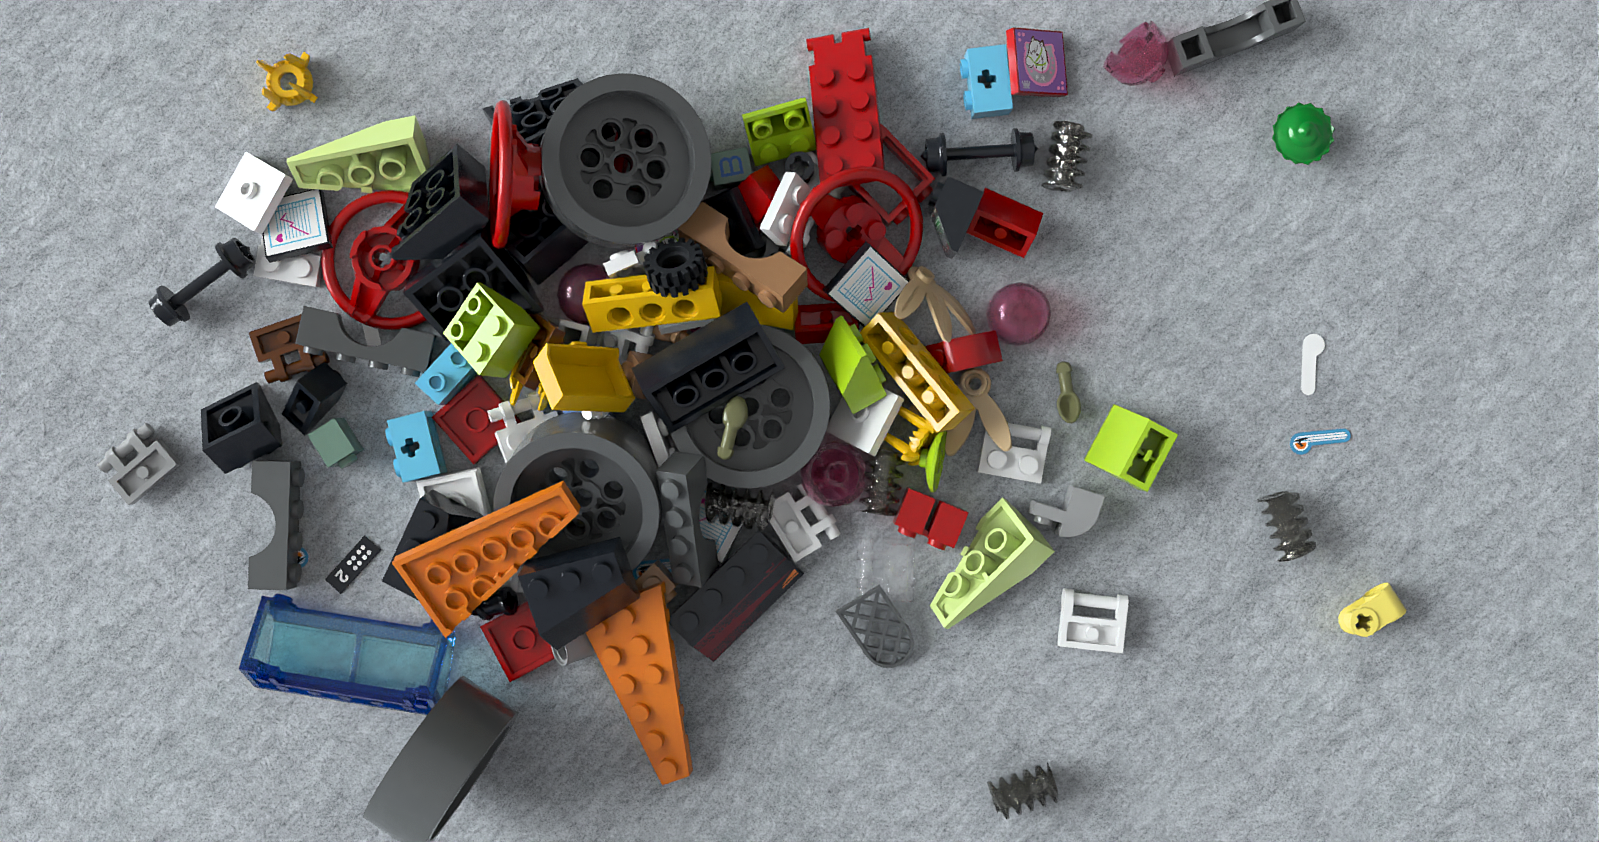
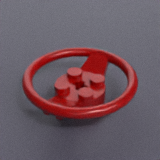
M500 100L495 106L490 152V235L492 245L497 249H502L507 243L510 217L521 209L538 210L540 200L538 187L539 175H541V148L539 144L527 143L517 131V125L512 123L511 107L505 100Z
M854 167L837 172L816 187L814 186L805 200L801 202L791 229V258L807 268V288L817 296L836 303L822 290L826 285L815 278L805 261L803 238L809 217L817 225L818 238L816 240L818 244L833 259L841 263H847L864 242L867 241L905 276L912 267L921 246L923 216L914 192L900 177L881 168ZM857 180L878 181L894 189L905 202L910 217V237L904 255L902 256L885 237L886 227L874 207L855 195L838 199L828 193L841 185ZM849 226L852 227L850 232H845Z
M396 190L377 191L361 196L349 203L338 213L329 226L333 248L321 251L323 278L332 298L350 317L373 328L401 330V328H411L427 321L419 311L401 317H382L376 315L389 292L402 290L406 286L407 280L418 272L420 260H394L391 258L390 264H385L382 267L381 263L383 261L379 260L381 253H391L392 247L400 244L401 238L396 234L399 225L404 223L408 216V213L404 211L409 195L408 192ZM382 203L404 204L384 226L373 227L368 231L365 230L353 241L349 255L350 259H352V267L356 277L351 299H349L339 284L334 264L335 248L342 230L356 214L368 207Z

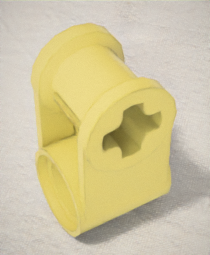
M1386 582L1373 587L1361 598L1345 607L1339 614L1338 623L1346 633L1368 637L1387 624L1401 618L1407 610L1391 585Z

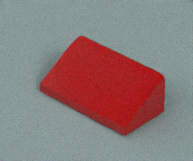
M837 303L798 305L795 339L801 344L825 343L836 318L840 316L844 317L849 326L855 324L858 330L859 323Z

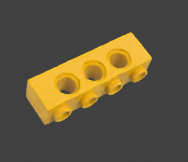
M707 267L708 275L704 277L705 282L703 285L698 284L699 289L696 291L689 289V294L685 296L680 292L676 298H672L671 293L667 297H662L661 293H654L653 289L650 288L646 274L585 282L582 305L592 332L675 324L721 317L722 292L715 267Z
M894 312L878 313L860 331L864 339L863 342L868 344L874 356L937 433L954 429L975 409L973 404L906 323L897 318Z

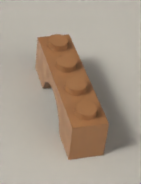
M701 202L691 217L677 228L679 237L685 238L686 242L692 239L695 244L698 243L700 245L708 267L714 266L717 274L723 273L732 279L739 289L743 291L749 290L758 296L759 300L769 308L775 307L784 313L808 286L807 268L782 252L765 258H749L734 251L728 244L730 238L728 218L704 202Z

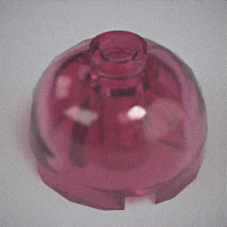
M1153 21L1150 22V25L1147 22H1143L1119 41L1123 45L1119 49L1118 54L1115 55L1111 51L1103 66L1113 78L1122 84L1138 86L1147 81L1154 83L1165 72L1163 66L1166 64L1169 55L1167 38Z
M593 263L576 265L565 272L558 284L557 298L560 309L571 321L590 326L582 305L585 282L611 279L603 266Z
M1022 282L1007 284L996 291L988 302L986 312L989 329L996 331L1000 341L1013 346L1031 344L1042 337L1049 326L1051 317L1050 304L1044 293L1032 284Z
M837 442L822 444L808 463L801 468L802 486L806 494L818 504L827 507L848 505L858 499L865 489L864 472L866 471V464L860 453L851 445Z

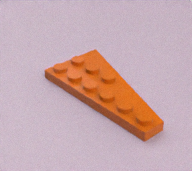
M561 481L395 556L392 564L441 633L447 638L462 620L465 621L478 605L494 594L518 571L519 567L526 560L531 559L538 552L542 545L558 534L579 514L581 507L566 483Z
M665 581L639 590L640 598L585 632L662 786L688 777L693 771L688 735L685 734L683 722L685 715L684 707L680 702L679 696L680 681L674 641L671 639L669 630L670 614L669 608H666L664 597L666 592Z

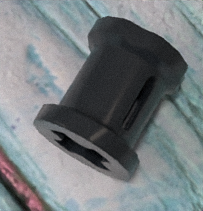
M802 151L790 154L785 162V171L797 173V171L791 170L795 169L796 162H801L803 167L808 166V168L804 169V175L800 177L806 184L809 183L814 175V162L812 158Z
M504 587L499 592L492 594L486 601H483L476 607L478 616L482 620H491L494 615L498 614L514 615L518 607L516 592L511 587Z

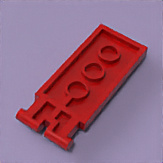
M869 28L842 32V42L836 43L834 34L806 39L808 52L814 51L815 65L809 66L820 183L833 174L849 168L875 167L885 170L874 60L872 55L866 54L865 42L871 41ZM857 180V181H853V182L846 183V184L841 185V186H839V187H845V186H851V185H857V184H863V183H869V182H875V181H873V180Z

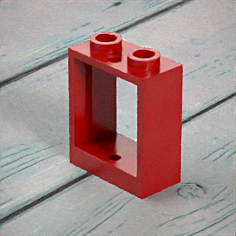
M881 123L882 144L921 182L912 191L918 202H923L933 192L934 189L931 185L935 178ZM860 184L847 186L857 197L865 200L875 208L886 227H889L893 222L898 226L909 215L903 200L888 214Z

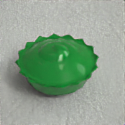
M1298 102L1294 106H1287L1283 113L1278 114L1277 122L1273 125L1274 134L1272 139L1276 144V150L1283 155L1284 159L1291 160L1295 164L1303 163L1309 165L1313 161H1320L1323 155L1329 153V147L1334 142L1332 135L1335 128L1331 125V117L1325 115L1323 108H1317L1312 103L1304 105Z

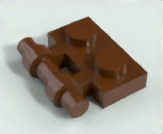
M302 314L248 332L258 362L272 361L274 369L264 372L265 379L269 384L279 380L282 383L289 381L293 375L305 371L310 372L324 361L327 364L330 363L329 356L325 351L323 356L303 352L304 346L295 344ZM299 351L301 360L287 364L284 356Z

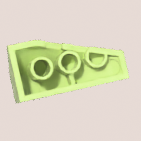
M415 115L384 121L287 158L286 161L299 188L339 191L342 187L361 188V192L372 193L373 189L396 190L409 193L412 182L431 167L426 140Z

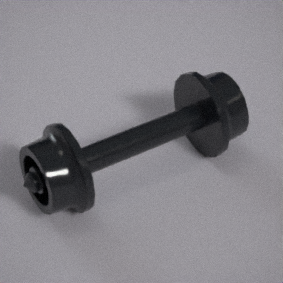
M1017 128L1012 129L1011 144L946 148L945 134L940 133L937 138L925 139V151L920 157L926 162V169L930 173H940L942 177L947 175V161L1011 157L1014 172H1019L1021 167L1034 165L1035 153L1038 147L1034 144L1032 132H1019Z
M235 237L226 243H217L215 249L222 260L176 294L162 285L156 289L157 294L148 301L155 317L170 327L179 321L186 322L189 320L190 314L184 304L229 270L242 279L248 276L247 271L256 264L250 252V247L245 246Z

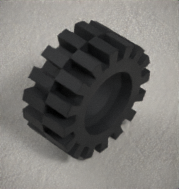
M679 237L678 242H674V238L668 239V244L664 245L662 241L657 243L658 249L651 247L649 249L650 254H645L643 266L650 288L653 289L654 293H661L662 297H667L671 293L672 298H676L678 293L682 292L683 296L688 295L689 289L696 291L699 289L698 284H704V277L708 275L702 249L698 243L695 244L694 240L689 239L686 242L685 238Z

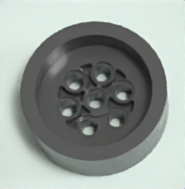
M629 73L605 75L590 80L576 88L560 103L553 113L540 144L541 175H539V180L549 207L561 223L574 234L586 241L608 248L640 247L645 243L659 240L684 224L695 212L705 195L709 183L711 150L701 119L689 102L674 89L658 80L642 75ZM605 126L615 128L618 132V140L614 142L605 140L601 133L602 128ZM644 132L650 138V146L647 148L639 147L634 140L635 133ZM585 151L593 152L598 158L597 166H585L581 161V153ZM617 157L626 158L630 164L629 172H618L614 167V159ZM656 163L661 167L662 176L660 179H653L647 174V164ZM597 182L607 184L610 190L609 197L605 199L598 198L593 192V185ZM628 188H636L642 194L640 204H631L627 200L626 190Z
M764 325L761 326L785 368L768 377L763 384L754 385L737 395L744 399L753 397L759 404L757 413L748 416L746 423L742 426V428L749 431L751 436L750 442L746 446H738L734 443L733 456L728 460H722L717 454V448L721 444L725 425L724 423L717 424L712 421L711 411L671 433L672 439L680 452L704 455L707 478L726 486L759 488L789 478L804 467L814 456L828 427L830 396L825 376L818 362L798 340L778 329ZM778 389H784L790 395V401L784 407H776L772 402V394ZM728 400V401H726L725 403L721 404V406L726 407L727 403H728L730 400ZM773 419L781 424L782 431L777 438H769L765 435L763 428L767 421Z
M582 412L561 414L535 427L519 444L498 479L494 493V512L564 481L581 507L579 514L574 519L582 520L586 526H577L571 520L558 534L542 545L531 559L620 537L631 570H633L650 551L663 517L656 470L659 467L649 441L627 423L608 415L600 419L594 417L587 420L583 417ZM591 459L595 461L599 468H589L584 460ZM554 468L564 469L568 476L562 477L557 475ZM616 481L621 484L623 489L615 490L610 487L608 482ZM585 489L591 493L592 497L585 498L579 494L578 490ZM602 511H611L615 514L616 518L609 519L603 515Z
M460 677L439 699L403 747L370 799L363 818L399 842H433L497 752L519 712L467 677Z

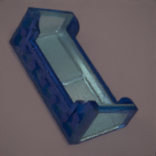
M274 594L273 597H261L239 666L241 673L255 688L428 715L448 690L456 635L453 630L445 638L432 619L430 623H424L422 627L298 608L296 604L292 603L293 599L291 597Z

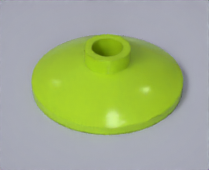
M947 431L938 432L930 448H923L920 455L919 467L926 468L927 484L930 492L933 493L938 488L943 469Z

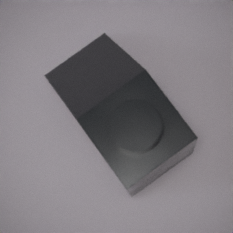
M324 361L296 381L282 415L305 436L340 400L348 383L338 371L333 370Z

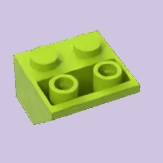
M805 97L742 114L755 166L788 158L794 152L802 151L806 153L817 150Z
M477 282L443 334L479 375L506 378L540 327L522 307L486 285Z
M840 316L836 318L819 356L852 414H855L887 396L881 384L886 381V378L878 364L872 366L871 363L876 361V358L867 343L861 346L860 343L864 339L856 325L849 326L844 317Z
M1113 404L1084 461L1140 491L1148 492L1178 434L1148 418Z

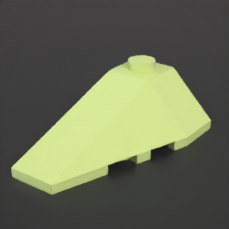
M1003 497L980 519L975 528L978 532L969 547L964 546L960 553L963 558L954 572L947 575L930 604L931 609L946 629L951 628L1031 575L1055 552L1040 531Z

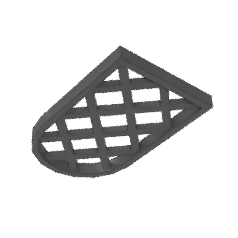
M880 584L836 610V613L863 653L873 664L882 668H894L902 665L910 658L914 647L912 633ZM876 593L874 601L864 600ZM880 594L885 599L887 604L878 602ZM861 604L872 606L870 616L859 614ZM856 605L855 613L846 611ZM876 607L888 609L886 619L874 617ZM892 611L899 622L890 620ZM844 615L853 617L852 626L846 620ZM857 618L869 620L867 630L855 628ZM873 621L884 623L882 633L871 631ZM888 624L900 627L898 636L886 634ZM903 629H905L910 639L902 638ZM856 633L865 635L864 643H862ZM869 636L881 638L879 647L867 645ZM885 639L896 641L894 651L883 649ZM900 642L910 644L907 653L898 652ZM868 650L877 652L876 659L868 652ZM881 653L893 655L891 662L879 661ZM897 656L902 657L900 660L896 661Z

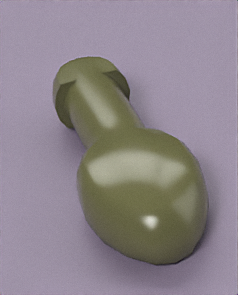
M1062 361L1056 366V374L1059 377L1061 392L1057 399V410L1065 422L1072 424L1079 418L1081 403L1079 397L1073 391L1072 367L1069 362Z
M740 396L731 399L723 412L722 418L725 429L721 444L717 448V454L722 460H728L733 456L737 432L746 423L748 417L747 403Z

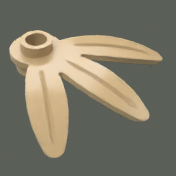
M912 266L908 270L907 277L910 282L905 285L897 299L894 311L895 316L901 320L907 318L920 306L925 296L937 330L945 342H950L952 339V323L947 307L969 334H976L973 323L965 309L955 297L936 284L934 274L924 266H919V268Z
M980 368L966 370L960 377L959 385L957 386L973 404L975 409L954 429L947 430L946 454L953 456L964 445L972 430L977 410L990 438L1002 451H1009L1012 448L1011 432L1002 411L988 395L991 389L990 376ZM973 379L981 380V387L977 390L970 388V383ZM914 404L908 409L925 418Z

